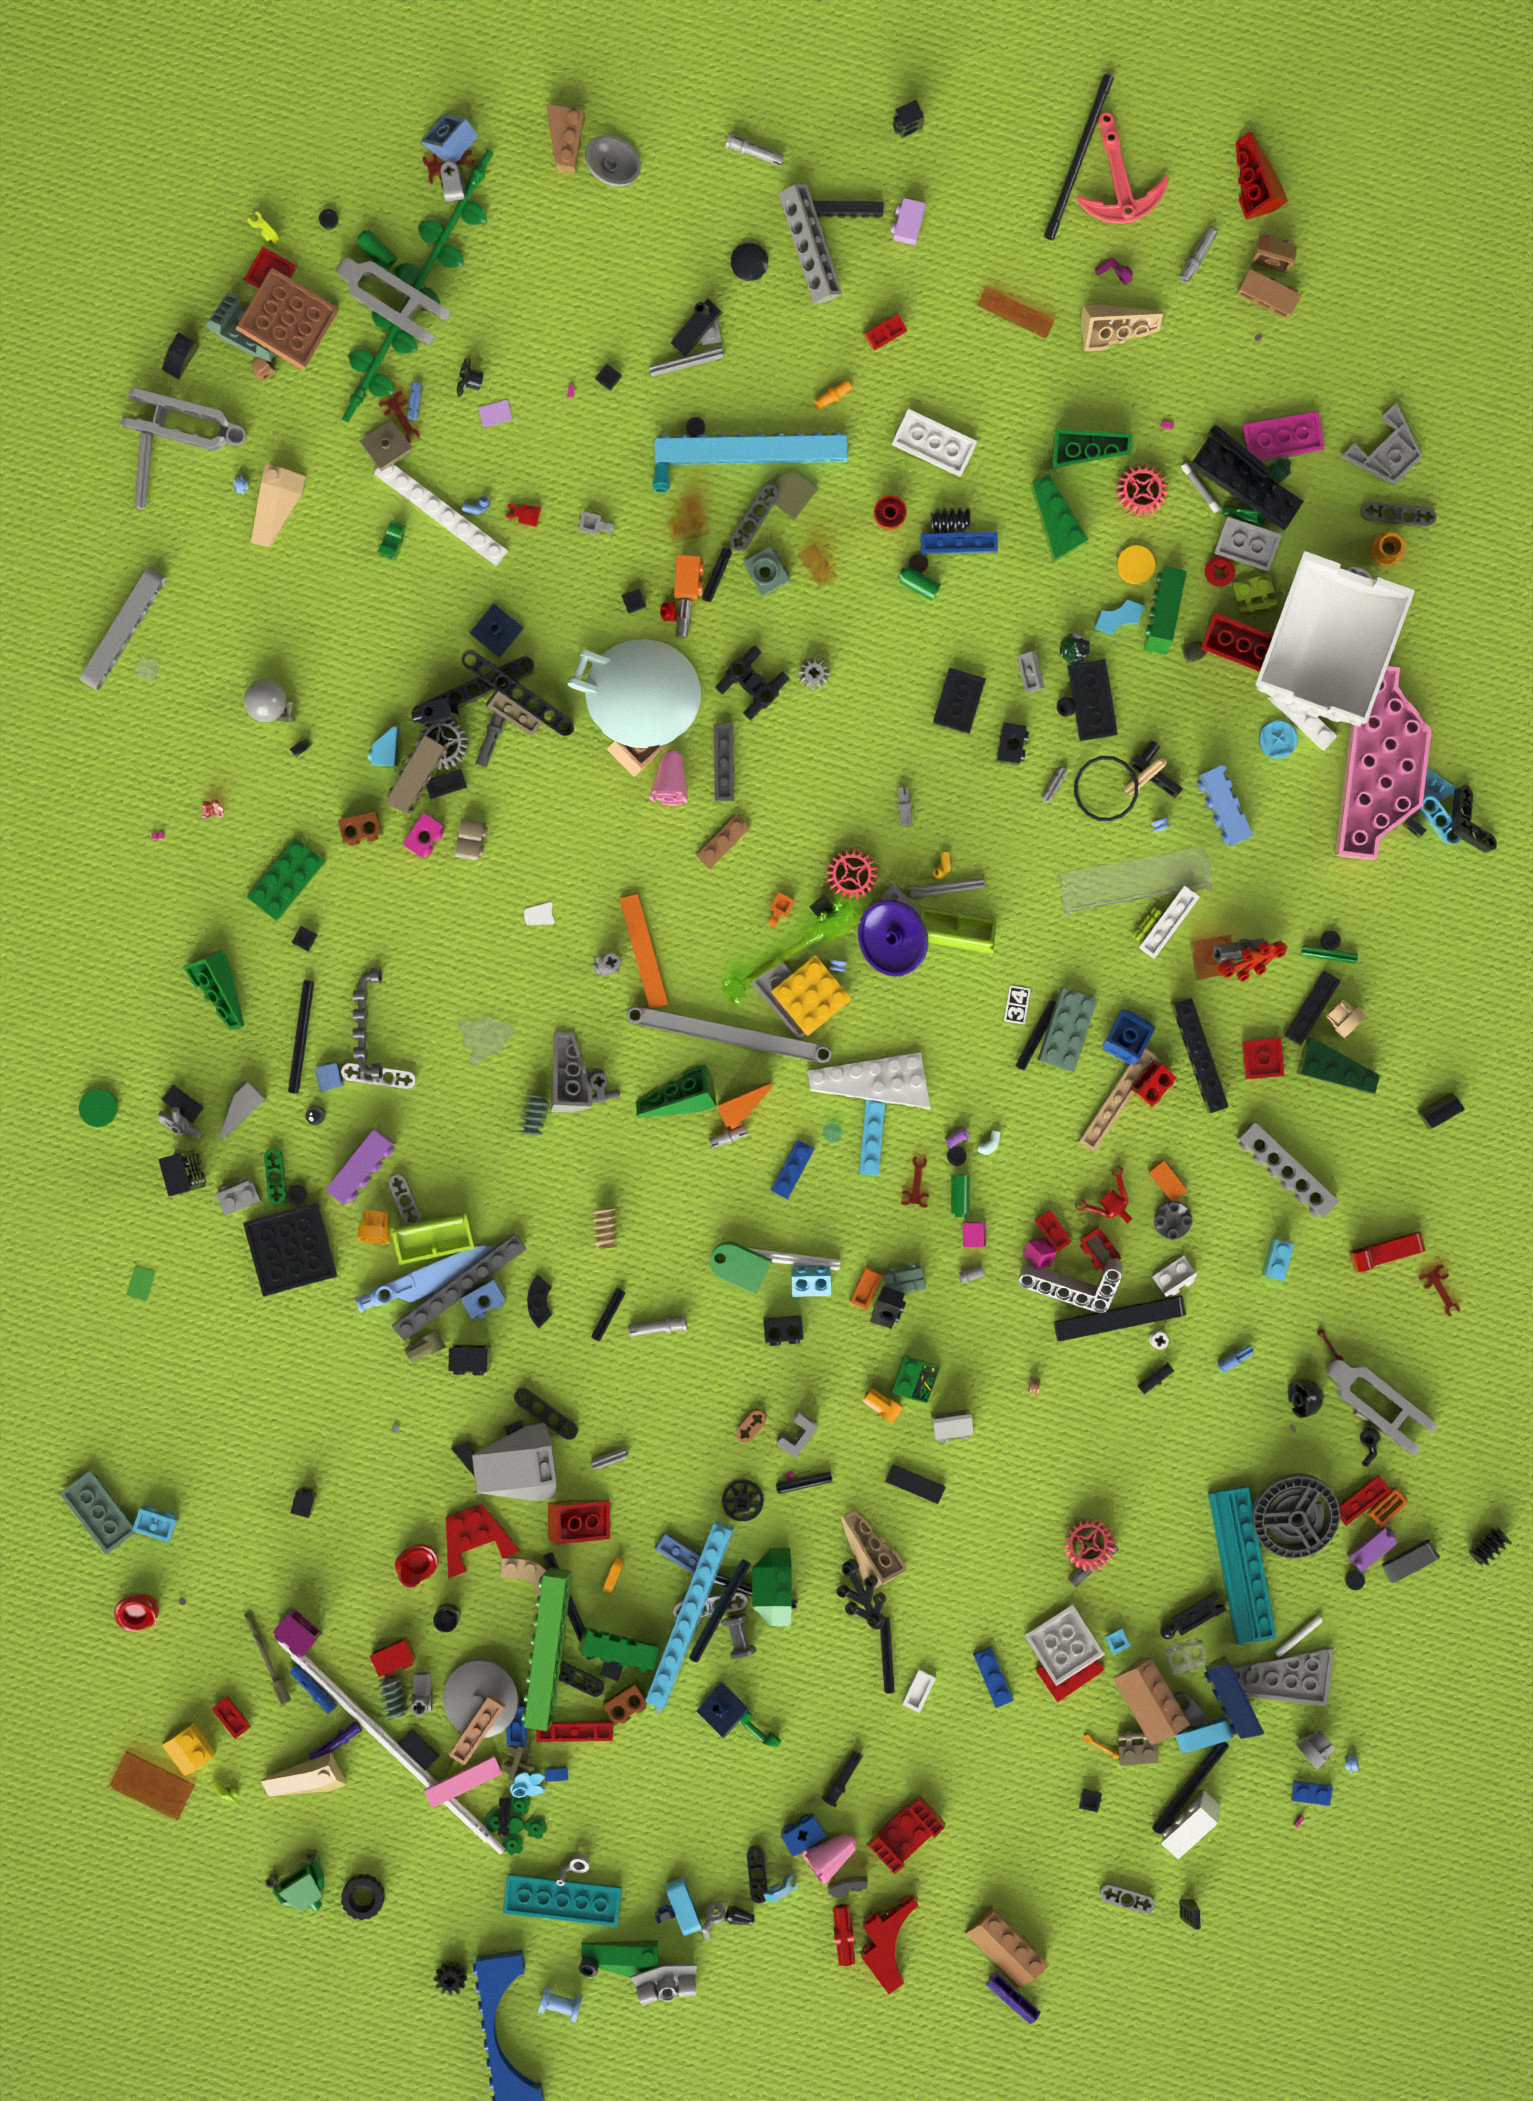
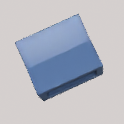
M338 1063L315 1068L320 1091L343 1086Z

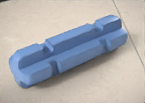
M412 382L407 418L409 420H417L422 384Z

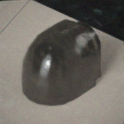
M1201 641L1187 643L1181 649L1186 663H1193L1205 657L1207 652L1200 649Z

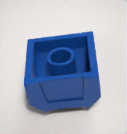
M1122 1009L1106 1036L1102 1047L1106 1052L1121 1059L1126 1064L1135 1065L1140 1060L1155 1027L1148 1020L1132 1011Z

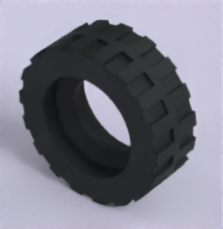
M368 1874L352 1877L345 1885L341 1894V1904L344 1911L347 1912L348 1916H352L353 1919L368 1920L372 1916L377 1915L385 1898L384 1887H382L381 1882ZM366 1888L372 1893V1902L369 1905L359 1906L355 1903L354 1893L357 1889Z

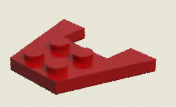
M483 1504L446 1517L448 1579L467 1571L460 1555L461 1553L496 1541L502 1558L520 1552L517 1545Z

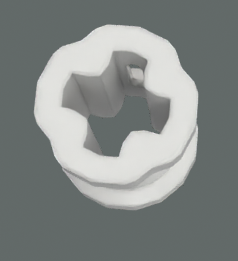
M1154 1331L1149 1337L1150 1344L1156 1349H1163L1169 1343L1166 1334L1161 1331ZM1160 1335V1337L1163 1339V1342H1159V1344L1157 1345L1155 1338H1159Z

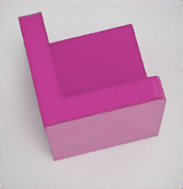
M1044 1238L1028 1241L1023 1256L1036 1270L1051 1267L1056 1251Z

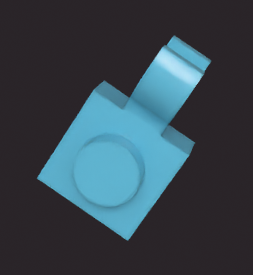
M787 1875L783 1879L782 1885L775 1884L769 1887V1891L763 1894L765 1900L776 1902L790 1894V1891L796 1890L798 1885H790V1880L795 1878L794 1875Z

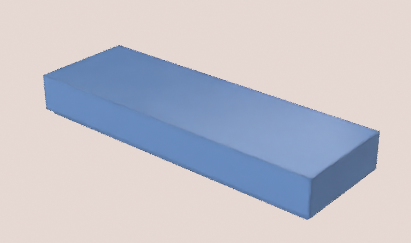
M665 1532L655 1547V1550L692 1574L695 1573L701 1555Z

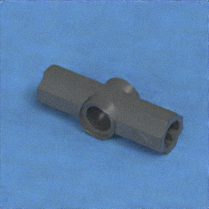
M1264 938L1254 940L1240 939L1234 943L1215 945L1212 955L1218 963L1227 960L1241 962L1244 960L1241 955L1244 949L1251 948L1253 951L1260 952L1258 946L1266 940Z

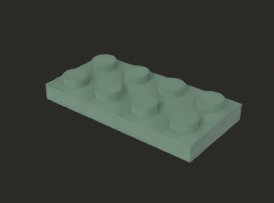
M1063 987L1060 988L1037 1059L1038 1061L1072 1072L1075 1071L1098 999Z
M92 1470L60 1493L61 1497L105 1555L135 1533V1531H132L133 1523Z

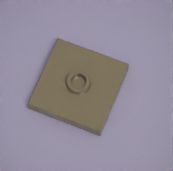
M392 420L360 440V443L381 472L413 451Z

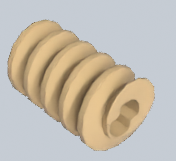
M597 1209L592 1211V1214L598 1215L597 1218L592 1219L593 1222L598 1223V1225L592 1227L598 1231V1233L593 1234V1237L598 1238L597 1241L593 1242V1245L598 1246V1248H617V1245L612 1243L617 1240V1237L611 1236L617 1233L616 1229L611 1228L617 1224V1222L611 1220L616 1217V1214L611 1213V1211L616 1209Z

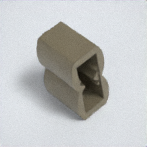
M461 818L456 857L478 861L480 857H483L485 846H482V840L487 837L488 832L485 822Z

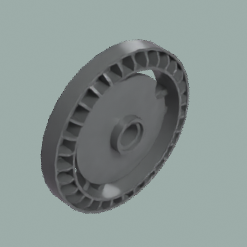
M1304 1473L1286 1474L1269 1482L1257 1495L1252 1508V1525L1259 1541L1270 1552L1285 1558H1303L1322 1550L1334 1537L1340 1521L1339 1504L1332 1490L1322 1480ZM1322 1495L1327 1504V1518L1324 1526L1319 1531L1324 1520V1508L1322 1503H1317L1316 1501ZM1299 1514L1298 1517L1292 1518L1293 1515ZM1265 1528H1270V1530L1272 1531V1533H1273L1277 1538H1279V1539H1281V1540H1283V1541L1291 1542V1543H1297V1542H1302V1541H1303V1543H1299V1544H1285V1543L1278 1542V1541L1274 1540L1272 1537H1270V1536L1268 1535V1533L1265 1531Z

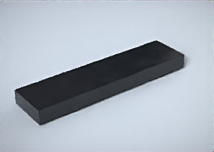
M1323 971L1284 1034L1286 1038L1299 1046L1302 1045L1341 980Z

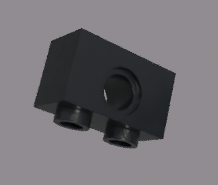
M1003 722L996 762L1019 765L1020 761L1024 762L1026 750H1022L1023 743H1027L1029 731H1026V726ZM1010 739L1017 741L1018 747L1016 749H1011L1008 746Z
M883 1286L875 1303L870 1322L892 1329L894 1323L899 1322L901 1312L903 1313L906 1305V1302L903 1301L905 1293Z

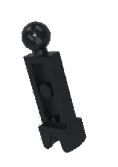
M1212 1592L1204 1597V1599L1173 1616L1171 1620L1174 1624L1164 1625L1160 1630V1634L1164 1639L1168 1640L1174 1637L1176 1631H1179L1182 1636L1214 1616L1216 1617L1223 1613L1227 1608L1223 1604L1214 1606V1602L1219 1598L1217 1592Z

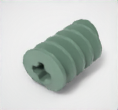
M527 1094L532 1100L525 1101L530 1108L523 1109L528 1115L521 1117L526 1123H520V1126L524 1128L520 1132L539 1136L542 1135V1132L538 1128H544L540 1121L546 1120L542 1113H548L544 1106H548L550 1103L544 1097Z
M389 1676L379 1680L382 1681V1684L378 1688L384 1689L379 1695L386 1697L381 1703L387 1704L383 1711H389V1714L384 1716L385 1719L403 1716L406 1714L404 1712L408 1709L407 1706L403 1705L406 1703V1699L401 1698L404 1695V1691L400 1690L403 1685L397 1683L401 1680V1676Z

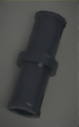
M1166 1362L1157 1371H1152L1150 1376L1137 1386L1145 1395L1156 1385H1161V1381L1175 1371Z

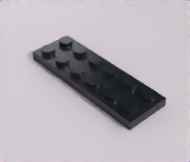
M1208 437L1190 464V467L1283 530H1286L1304 502L1271 478L1262 477L1237 455Z

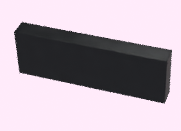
M893 1463L885 1482L936 1504H939L946 1487Z

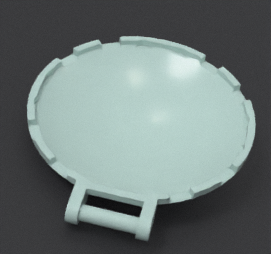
M649 639L630 640L617 644L602 655L581 650L579 663L568 685L585 692L591 718L609 738L630 747L648 748V746H661L673 741L691 726L700 706V682L692 664L678 650L665 643ZM587 661L592 662L593 665L586 682L580 681Z

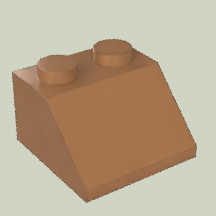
M1270 235L1259 236L1251 263L1288 273L1295 262L1297 246L1292 245L1293 243L1288 240H1274V237Z

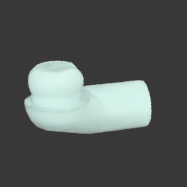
M992 1130L990 1141L985 1144L980 1143L978 1145V1152L988 1155L996 1150L1001 1132Z

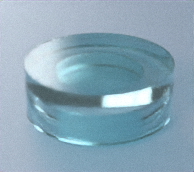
M828 1124L823 1130V1136L828 1142H837L842 1137V1129L837 1124Z

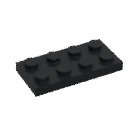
M1106 659L1068 665L1067 670L1072 699L1076 703L1075 719L1079 742L1117 736L1118 732Z

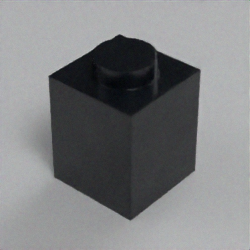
M308 1487L299 1488L295 1493L290 1513L309 1518L313 1512L317 1493H314L313 1489Z

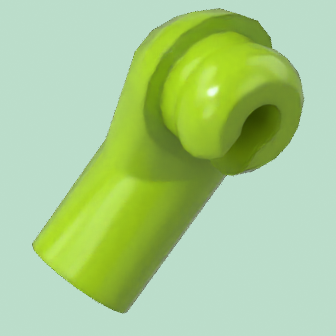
M216 1779L211 1783L220 1798L233 1801L239 1796V1791L236 1788L225 1789L220 1779Z

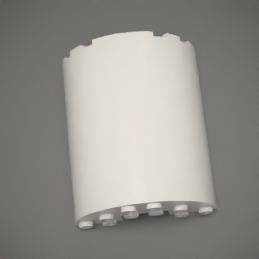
M1304 551L1256 682L1257 690L1268 694L1276 701L1289 704V708L1292 710L1300 711L1301 709L1307 711V715L1318 718V716H1323L1335 722L1342 721L1361 726V724L1367 723L1415 590L1379 577L1376 580L1366 578L1341 569L1340 563Z

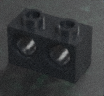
M917 100L895 109L894 123H892L895 133H899L901 138H904L923 128L924 115Z
M801 1315L763 1319L765 1343H769L770 1346L781 1345V1342L788 1341L789 1344H799L800 1340H804ZM789 1326H797L799 1328L798 1333L790 1335L788 1333ZM777 1327L780 1333L778 1336L772 1337L768 1333L769 1329Z

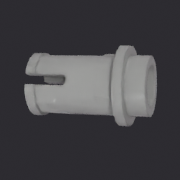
M980 1265L965 1271L962 1269L958 1273L962 1284H968L969 1281L984 1277Z

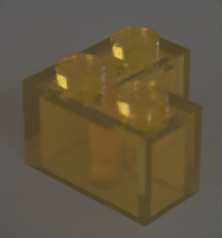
M699 493L681 497L680 501L685 517L667 521L672 544L709 534Z

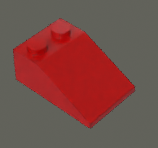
M609 1500L548 1502V1541L559 1545L610 1539Z

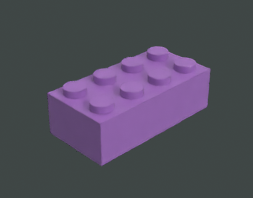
M373 1129L326 1188V1191L343 1205L353 1203L360 1194L357 1191L360 1188H365L372 1178L369 1176L372 1172H378L384 1163L381 1161L384 1157H390L396 1148L393 1146L396 1142L381 1130Z

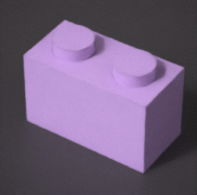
M903 198L902 204L898 203L896 215H899L897 222H893L891 233L894 234L893 240L916 245L926 203Z

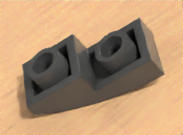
M867 1876L848 1877L837 1880L828 1885V1894L840 1898L843 1895H847L848 1888H851L853 1891L867 1889Z

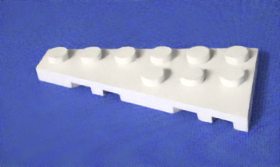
M921 1052L807 1071L810 1091L930 1109Z

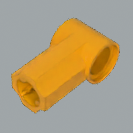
M871 1388L863 1399L865 1404L879 1412L880 1416L891 1423L896 1420L904 1408L874 1388Z

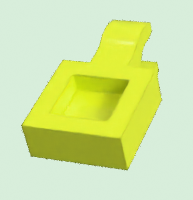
M256 211L255 214L258 217V221L253 222L248 218L249 224L254 228H260L262 230L260 234L267 242L271 240L273 244H276L280 238L267 222L263 220L261 214Z

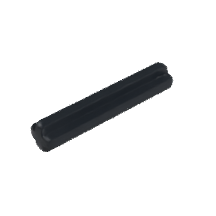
M722 548L702 595V599L706 602H712L732 555V551L728 548Z
M617 1288L591 1335L594 1340L600 1341L625 1296L626 1292Z
M830 1472L784 1481L777 1483L776 1489L781 1494L832 1482V1476Z

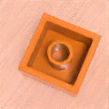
M677 555L675 599L698 601V596H702L703 584L699 580L700 577L704 576V562H701L700 556Z

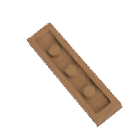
M489 1694L450 1751L449 1756L465 1766L506 1704Z

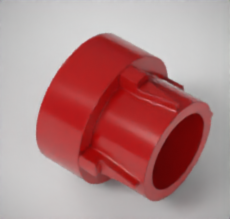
M893 495L884 496L879 499L874 508L875 522L886 531L899 528L904 523L907 515L905 503L899 497ZM892 508L896 514L894 517H887L885 510Z

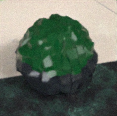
M1074 632L1065 636L1063 641L1060 642V655L1071 664L1084 661L1090 652L1089 641L1083 640V637Z

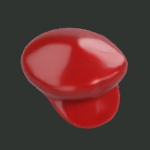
M415 1544L405 1549L396 1558L394 1564L399 1581L405 1587L412 1588L429 1578L438 1566L437 1553L425 1544Z
M147 1594L128 1596L120 1600L114 1609L115 1621L121 1628L128 1631H140L154 1626L159 1615V1607L156 1600Z

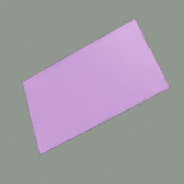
M508 400L478 407L483 428L513 420Z

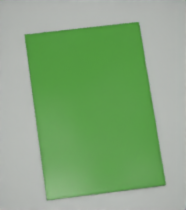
M135 1266L127 1295L147 1301L155 1271Z

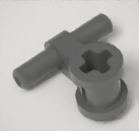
M594 1068L589 1072V1082L596 1091V1094L592 1095V1103H603L606 1100L620 1097L619 1090L604 1092L608 1079L602 1069Z

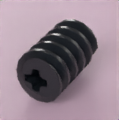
M938 508L935 509L934 514L931 511L932 533L935 532L936 527H938L940 533H942L944 527H946L947 533L950 532L951 527L954 528L955 533H957L959 527H961L963 532H965L967 527L970 529V509L966 508L964 513L961 508H958L957 513H955L954 508H951L949 513L946 508H943L941 514Z
M1498 1527V1530L1490 1529L1492 1536L1487 1533L1485 1534L1487 1541L1479 1540L1481 1546L1473 1545L1476 1551L1468 1550L1470 1556L1482 1568V1564L1490 1565L1487 1560L1488 1558L1493 1561L1495 1560L1493 1553L1501 1554L1499 1548L1506 1550L1505 1542L1510 1545L1512 1544L1510 1539Z

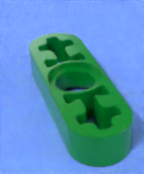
M269 1149L264 1155L268 1199L273 1204H280L287 1197L283 1155L278 1149ZM272 1152L278 1155L275 1165H280V1168L269 1169V1166H273V1161L269 1160ZM273 1171H278L281 1175L278 1182H273L270 1178V1174ZM282 1184V1187H278V1192L282 1193L279 1201L273 1198L272 1195L276 1193L275 1187L271 1188V1185Z

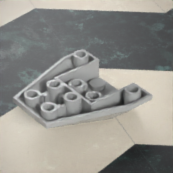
M545 1422L524 1426L472 1454L477 1493L531 1501L555 1498L556 1476L552 1446Z

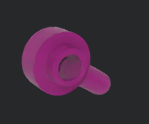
M1115 258L1108 259L1094 269L1099 276L1112 267L1124 285L1132 281L1131 276H1133V272L1128 266L1120 265Z

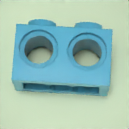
M799 1265L792 1267V1297L831 1296L830 1266Z

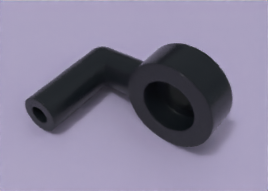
M1372 1427L1365 1428L1360 1434L1361 1442L1369 1448V1454L1362 1461L1364 1467H1368L1376 1458V1445L1381 1440L1379 1432Z

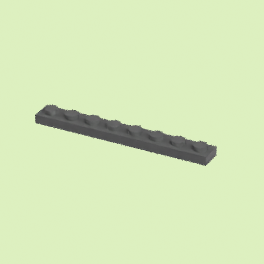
M515 1233L511 1234L394 1322L392 1328L405 1341L526 1250L525 1245Z

